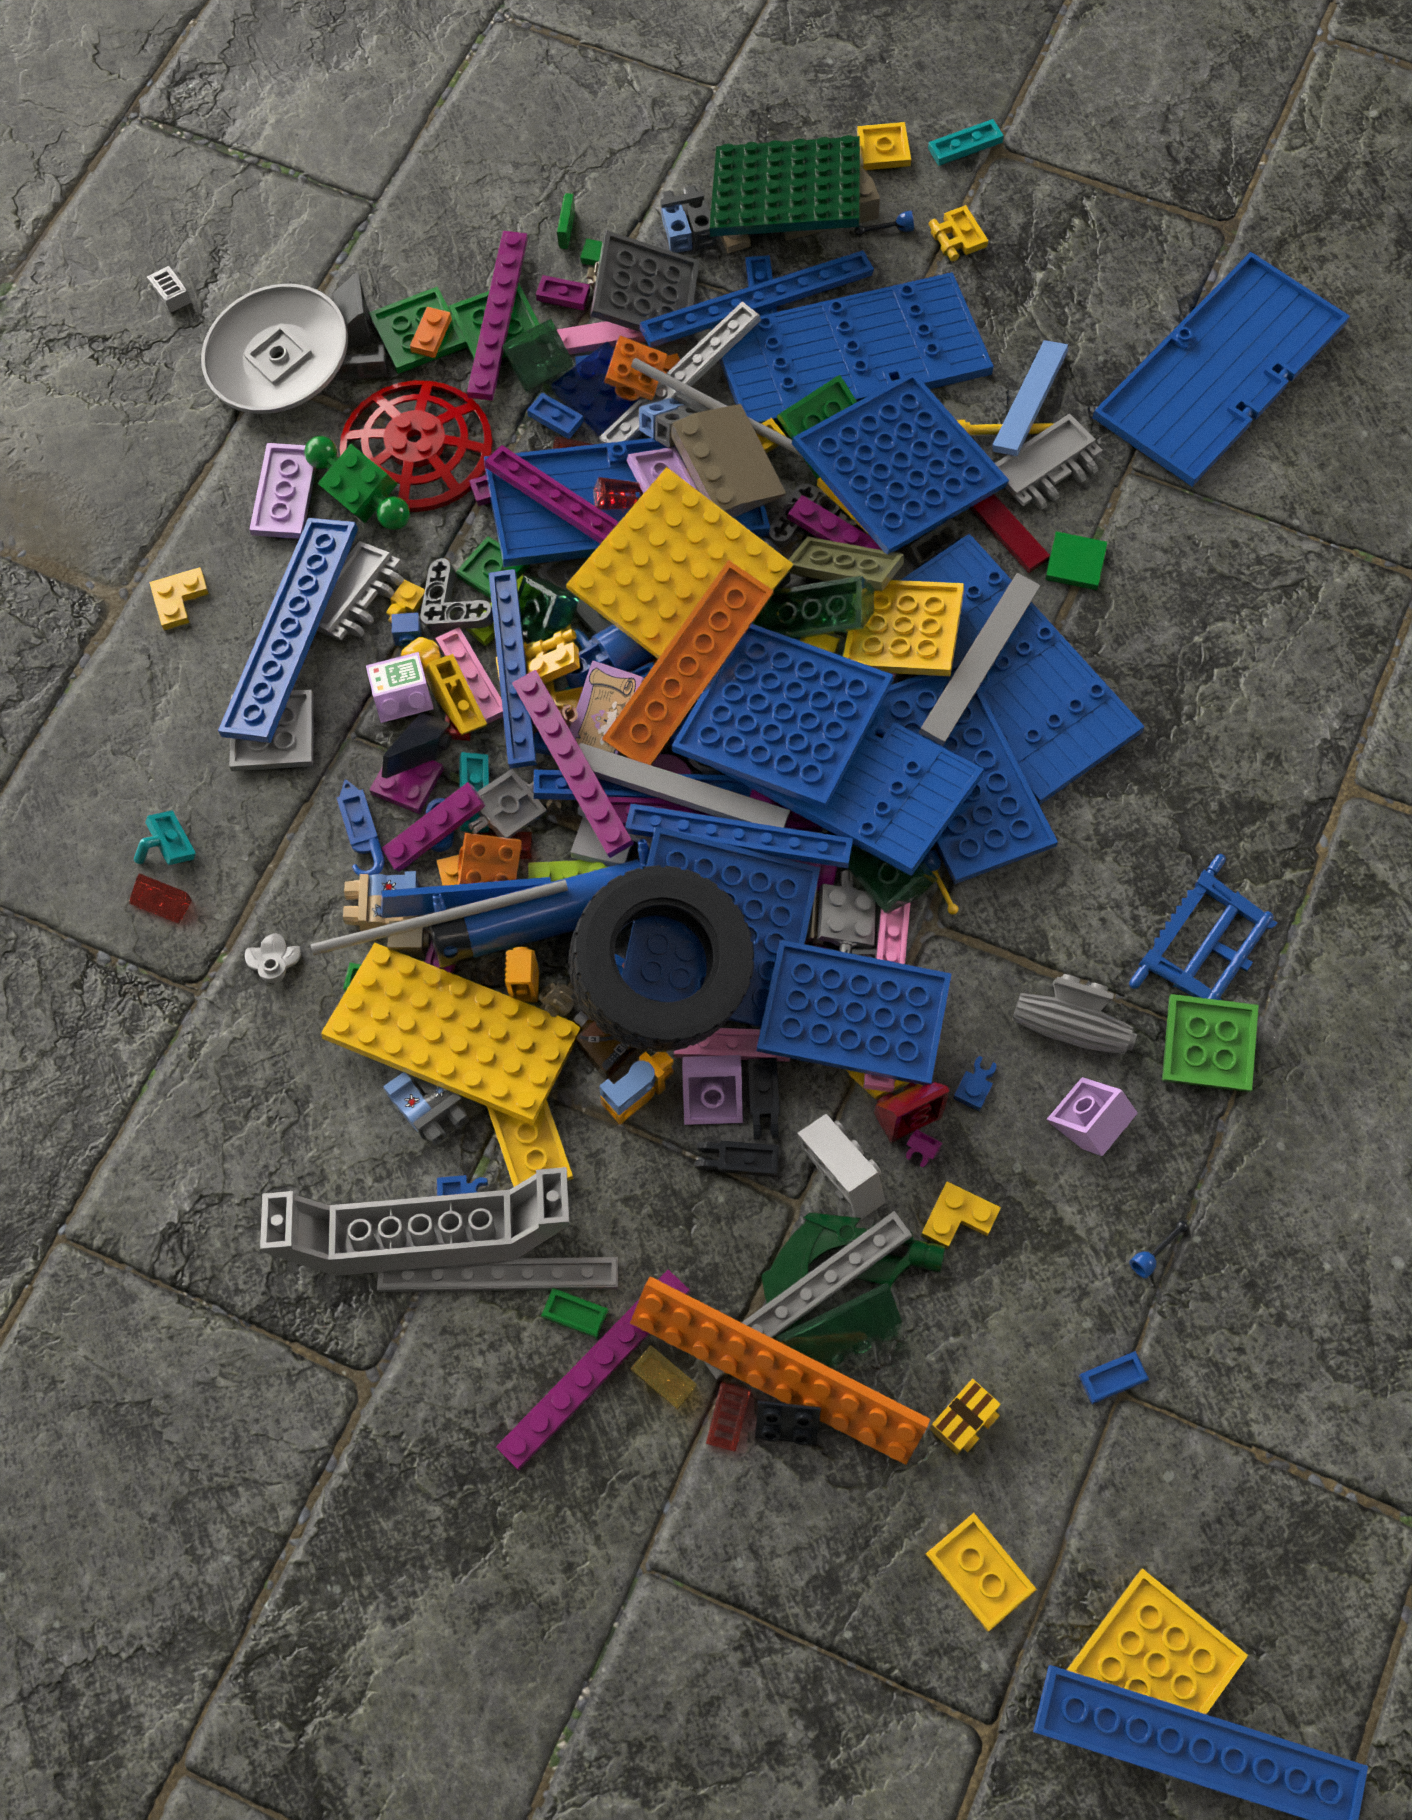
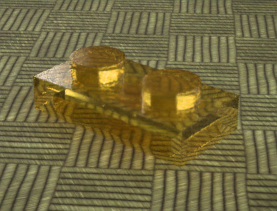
M651 1345L630 1368L635 1375L677 1410L697 1388V1384Z

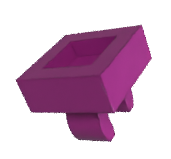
M917 1129L906 1144L911 1147L906 1154V1158L910 1160L914 1152H919L923 1156L920 1166L924 1167L930 1158L933 1159L938 1154L943 1143Z

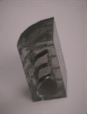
M949 518L934 529L901 547L899 551L901 554H904L905 559L909 563L919 568L959 541L960 536L952 519Z

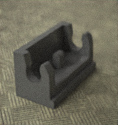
M384 344L379 345L378 353L345 355L344 361L336 374L337 381L387 377V353L384 350Z

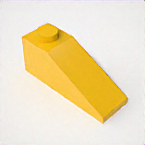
M450 654L428 662L425 671L428 685L435 699L461 735L487 726L485 718L454 655Z

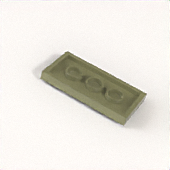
M807 537L788 560L793 563L790 574L816 578L826 582L842 583L847 586L868 588L872 591H883L904 564V554L891 552L887 555L883 550Z

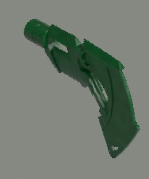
M808 1213L803 1217L805 1222L782 1247L771 1269L762 1274L766 1304L808 1274V1266L816 1258L828 1251L847 1246L865 1233L867 1229L856 1228L861 1218ZM912 1234L910 1239L901 1244L908 1247L907 1254L904 1257L888 1254L855 1279L887 1285V1289H890L897 1278L908 1270L910 1266L940 1273L946 1246L914 1240ZM805 1316L788 1327L785 1332L780 1333L777 1336L778 1341L781 1343L786 1342Z

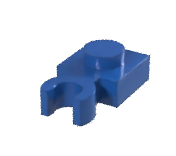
M981 1056L975 1060L973 1066L974 1074L968 1071L965 1072L953 1098L979 1112L993 1084L986 1079L991 1078L996 1070V1063L994 1062L989 1070H983L980 1067L983 1058Z
M466 1175L437 1178V1196L477 1193V1189L480 1186L488 1185L487 1178L480 1177L472 1183H468Z

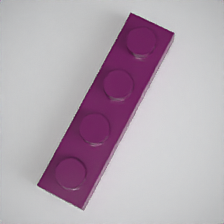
M803 495L800 496L788 513V520L819 539L882 550L869 535Z
M467 782L382 847V850L394 870L400 872L482 810L485 804L474 786Z

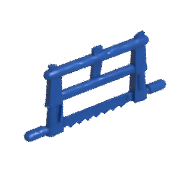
M1223 854L1216 855L1208 866L1207 871L1203 870L1195 884V888L1187 890V898H1182V906H1176V914H1171V922H1165V930H1160V938H1154L1153 949H1150L1139 963L1141 967L1137 969L1129 981L1132 989L1139 988L1149 974L1148 971H1151L1174 983L1173 987L1193 997L1222 1000L1220 997L1239 971V968L1247 972L1253 963L1247 959L1248 955L1265 930L1272 929L1278 922L1273 920L1271 912H1263L1238 891L1234 893L1214 877L1226 861V857ZM1206 893L1227 908L1183 971L1163 958L1162 955ZM1238 913L1256 925L1236 952L1218 941ZM1211 951L1230 961L1212 990L1194 978Z

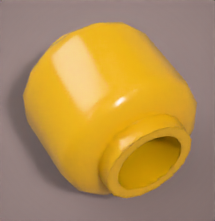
M424 637L416 638L401 652V656L419 652L424 673L428 662L441 658L439 646L433 640Z

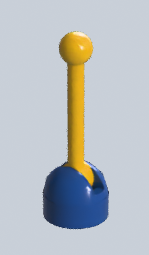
M931 850L919 867L923 872L933 874L948 904V913L954 915L958 912L959 908L956 904H953L937 870L941 865V859L936 850Z

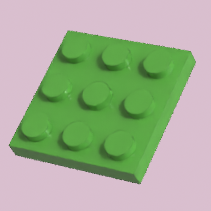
M1171 994L1168 1005L1162 1081L1251 1092L1259 1005Z

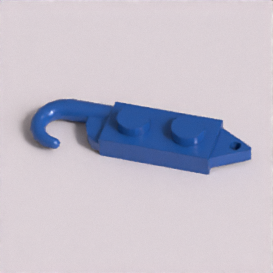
M345 779L340 796L336 798L350 844L357 853H371L374 861V866L367 871L359 869L356 864L352 868L359 877L360 874H368L369 876L379 874L384 867V855L363 789H357Z

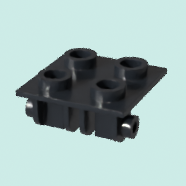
M758 1401L755 1438H761L770 1442L779 1440L794 1442L799 1445H816L821 1407Z

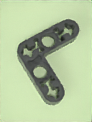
M808 483L801 484L794 490L771 524L768 538L778 548H784L791 543L801 527L788 520L786 514L790 512L801 495L810 494V497L806 498L821 507L824 504H832L835 510L831 513L837 517L842 509L821 489ZM844 511L840 513L839 518L857 529L860 528L853 519L850 522L847 521V518H850ZM783 525L786 526L785 536L776 537V534H780L783 530Z
M440 558L435 560L429 567L420 618L425 626L430 630L439 631L454 630L458 627L460 629L484 628L491 625L494 621L492 606L489 602L485 600L451 602L455 569L447 559ZM444 590L441 597L432 599L436 591ZM464 611L460 619L452 620L456 612Z

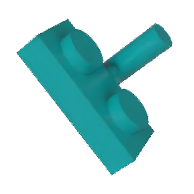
M173 810L147 816L145 823L152 836L140 840L134 856L135 863L143 864L149 848L157 846L168 866L194 860L196 852Z

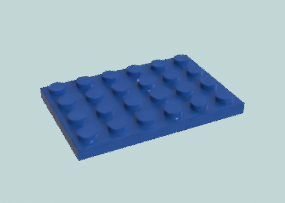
M780 940L758 1039L757 1052L919 1085L931 1084L951 973Z

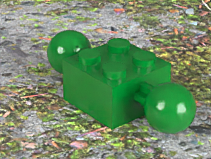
M316 436L307 442L304 455L309 465L316 469H329L318 484L361 521L366 523L377 510L378 521L386 529L399 530L408 523L410 519L408 504L399 497H387L398 483L356 447L350 444L342 455L338 457L337 447L328 437Z

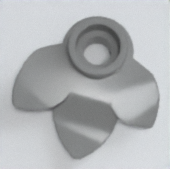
M277 933L265 937L261 942L260 948L251 947L245 951V961L248 967L257 970L259 976L268 983L281 981L285 976L286 969L295 965L301 956L300 946L287 947L284 938Z

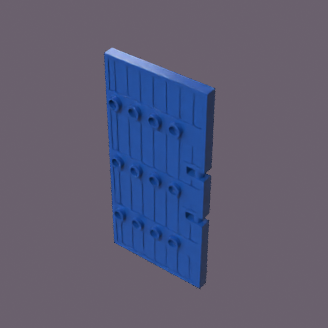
M1250 252L1094 410L1093 419L1193 487L1250 427L1252 418L1256 420L1286 389L1288 382H1292L1345 327L1350 316Z
M953 272L760 316L761 321L719 360L735 404L742 405L747 417L759 423L772 418L777 425L781 424L777 418L779 413L838 375H841L856 401L859 402L912 372L920 378L928 389H933L992 375L994 368Z
M655 438L515 454L620 522L643 495L627 463L628 454L668 447L656 441ZM485 456V457H484V466H485V460H486L487 458H489L490 456ZM485 468L503 567L587 558L598 548L600 543ZM764 505L734 517L735 520L756 536H769L770 526Z
M970 534L900 580L964 583V595L953 663L964 659L1012 582L1009 576ZM1032 602L979 686L1039 806L1143 733L1145 727Z
M691 711L670 738V745H673ZM878 713L875 714L826 810L714 768L835 835L853 838V844L911 876L981 780L984 771L983 768L895 722L891 727L884 725L885 717Z

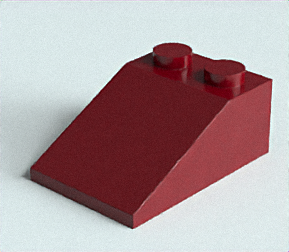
M934 1081L927 1085L909 1083L903 1088V1092L895 1096L890 1093L880 1098L875 1106L874 1114L890 1143L941 1119L950 1092L948 1087Z

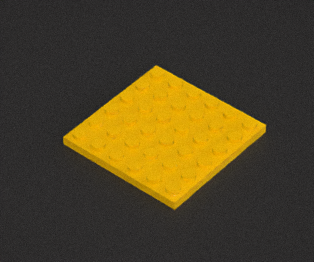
M666 467L569 580L566 588L659 659L728 560L772 590L778 586L792 569L793 563Z

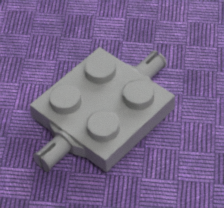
M511 769L477 792L485 807L478 812L480 817L469 823L470 830L473 829L472 832L476 834L488 826L498 837L511 838L542 817L547 809L538 799H533V782L528 784Z
M843 871L841 873V886L822 884L819 887L817 940L831 942L839 946V951L851 953V948L853 947L871 949L874 946L876 893L853 888L854 873L852 871Z

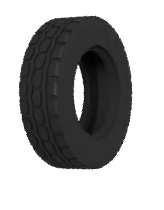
M660 865L645 866L644 869L637 868L625 872L623 876H617L592 897L574 930L570 943L568 965H570L571 985L575 987L573 991L579 1004L583 1005L584 1012L591 1021L594 1020L597 1023L596 1026L604 1033L612 1035L613 1039L625 1045H632L631 1047L645 1051L651 1049L652 1052H667L669 1049L676 1051L685 1049L690 1045L694 1046L706 1040L707 1037L712 1036L736 1011L751 983L750 979L752 978L754 962L752 961L754 958V946L750 939L752 935L748 923L744 921V915L738 905L732 902L733 899L723 889L718 888L717 884L688 869L681 870L680 867H661ZM648 916L668 917L684 924L696 935L705 952L707 970L701 989L692 996L675 1002L654 1001L636 993L623 980L616 965L615 941L619 932L631 922Z

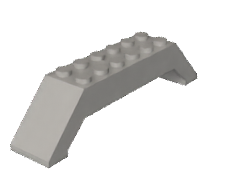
M567 1168L536 1170L535 1175L510 1190L327 1205L294 1195L293 1191L262 1194L260 1250L263 1253L334 1276L516 1260L570 1225Z

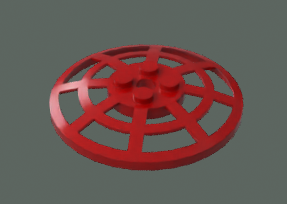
M414 380L385 387L362 401L345 423L339 449L341 456L347 449V441L361 439L363 454L385 471L395 482L400 484L398 497L408 504L410 512H423L447 506L472 490L469 480L482 477L486 472L484 457L492 455L493 440L490 424L485 413L472 398H468L466 393L444 383ZM421 388L419 394L405 395L390 401L384 398L388 394L401 390ZM432 389L445 391L456 395L467 403L454 407L441 398L431 396L430 393ZM417 401L415 410L400 413L394 407L404 402ZM427 402L437 404L447 410L437 417L425 412ZM372 403H376L379 406L367 420L364 429L349 431L356 418ZM473 411L477 413L483 427L484 444L468 439L467 425L462 415ZM384 412L392 419L385 429H372L375 421ZM455 419L460 429V437L445 435L443 424ZM415 435L421 437L417 442L408 441L410 437ZM369 439H383L385 450L376 457H373L369 447ZM445 445L458 447L454 456L444 464L439 456L442 454ZM466 449L481 453L474 470L459 484L451 474V471L460 463ZM391 458L394 462L403 466L401 475L395 474L381 465ZM431 464L435 471L425 475L412 476L413 468ZM442 478L450 489L445 493L430 498L409 499L411 485L426 484Z

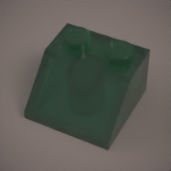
M552 319L527 330L502 345L525 392L570 370L574 366Z
M524 575L518 591L523 635L534 642L539 640L545 641L554 637V633L565 629L571 624L580 598L547 579Z

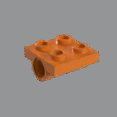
M620 335L604 383L615 386L616 394L625 400L634 401L639 397H643L652 401L658 381L631 367V364L637 358L662 371L667 354Z
M465 833L464 843L458 857V884L516 880L522 841Z

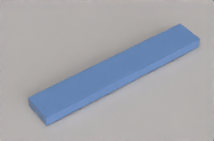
M1043 341L992 445L993 452L1018 456L1068 352V344Z

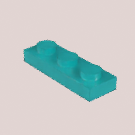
M994 119L930 141L928 143V150L937 165L940 166L1003 143L1004 135Z
M461 752L459 757L460 788L469 782L478 792L489 784L488 755ZM476 813L460 826V831L472 832L473 829L470 830L469 823L480 817L479 813ZM486 826L478 831V833H488L490 828Z

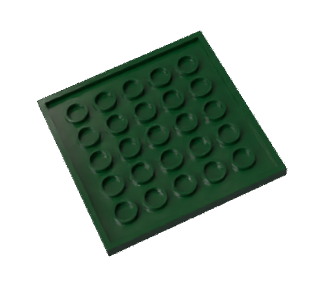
M845 135L839 138L820 137L811 140L795 139L782 142L773 140L768 143L748 142L740 145L724 144L716 146L709 225L710 237L860 227V136Z

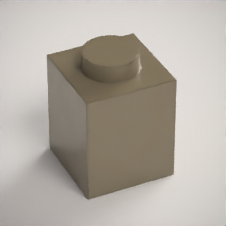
M389 921V924L396 923V922H400V921ZM423 927L388 936L387 948L412 958H425L426 948H429L431 942L430 933Z

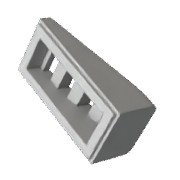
M169 266L147 276L169 313L192 303L188 291Z

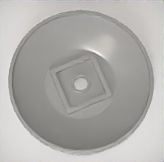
M276 284L256 289L231 303L211 325L205 337L201 354V365L205 380L213 393L222 402L243 412L269 414L297 407L320 393L339 371L348 346V332L345 320L336 304L324 293L314 288L300 284ZM276 353H283L281 357L273 358Z

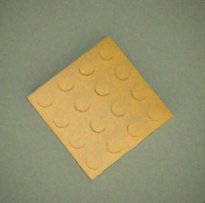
M891 580L883 591H872L868 588L856 586L843 657L887 673L951 676L964 595V583Z
M1142 1568L1067 1670L1207 1714L1248 1655Z

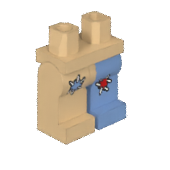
M405 871V875L374 874L369 876L368 874H360L359 880L345 882V899L359 900L358 906H344V923L359 925L361 931L388 925L389 921H404L418 917V915L382 918L381 891L419 888L416 871Z

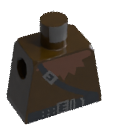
M584 1011L579 1012L572 1021L580 1027L581 1031L576 1038L578 1048L605 1080L609 1079L637 1049L631 1047L632 1045L630 1044L625 1045L613 1039V1036L604 1033L596 1026L597 1023L594 1020H590Z

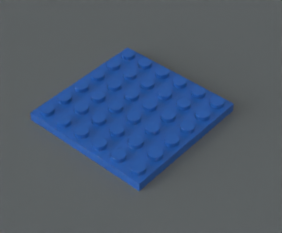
M914 372L796 435L792 440V445L887 555L1000 491L1009 482L1004 473Z
M751 624L720 670L703 690L675 739L672 751L826 810L893 682V674Z
M655 827L646 866L680 867L681 870L688 869L698 873L701 877H706L717 884V887L721 890L723 889L733 899L732 902L738 905L744 915V921L748 923L752 935L750 939L754 946V958L752 959L754 968L748 991L729 1020L761 1028L780 940L805 944L820 867ZM648 916L633 921L621 974L627 985L641 996L659 1002L680 1001L700 990L706 977L707 962L702 944L696 935L684 924L668 917Z

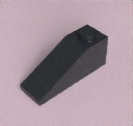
M421 712L383 755L382 777L387 779L436 759L443 750L446 751L450 746L452 736L449 735L450 723Z

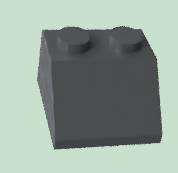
M354 273L333 293L334 303L340 310L347 327V348L371 345L368 310L359 273Z

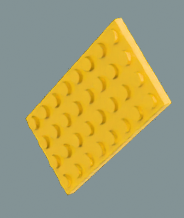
M374 943L321 1032V1036L326 1041L533 1125L581 1031L580 1027L570 1020L560 1016L552 1017L545 1010Z

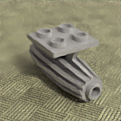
M1063 974V977H1057L1052 982L1051 987L1054 988L1055 997L1020 993L1012 1020L1043 1036L1088 1050L1125 1054L1127 1049L1132 1051L1137 1034L1132 1033L1133 1027L1101 1011L1114 996L1113 993L1107 992L1109 988L1098 983H1091L1089 986L1079 983L1080 978Z

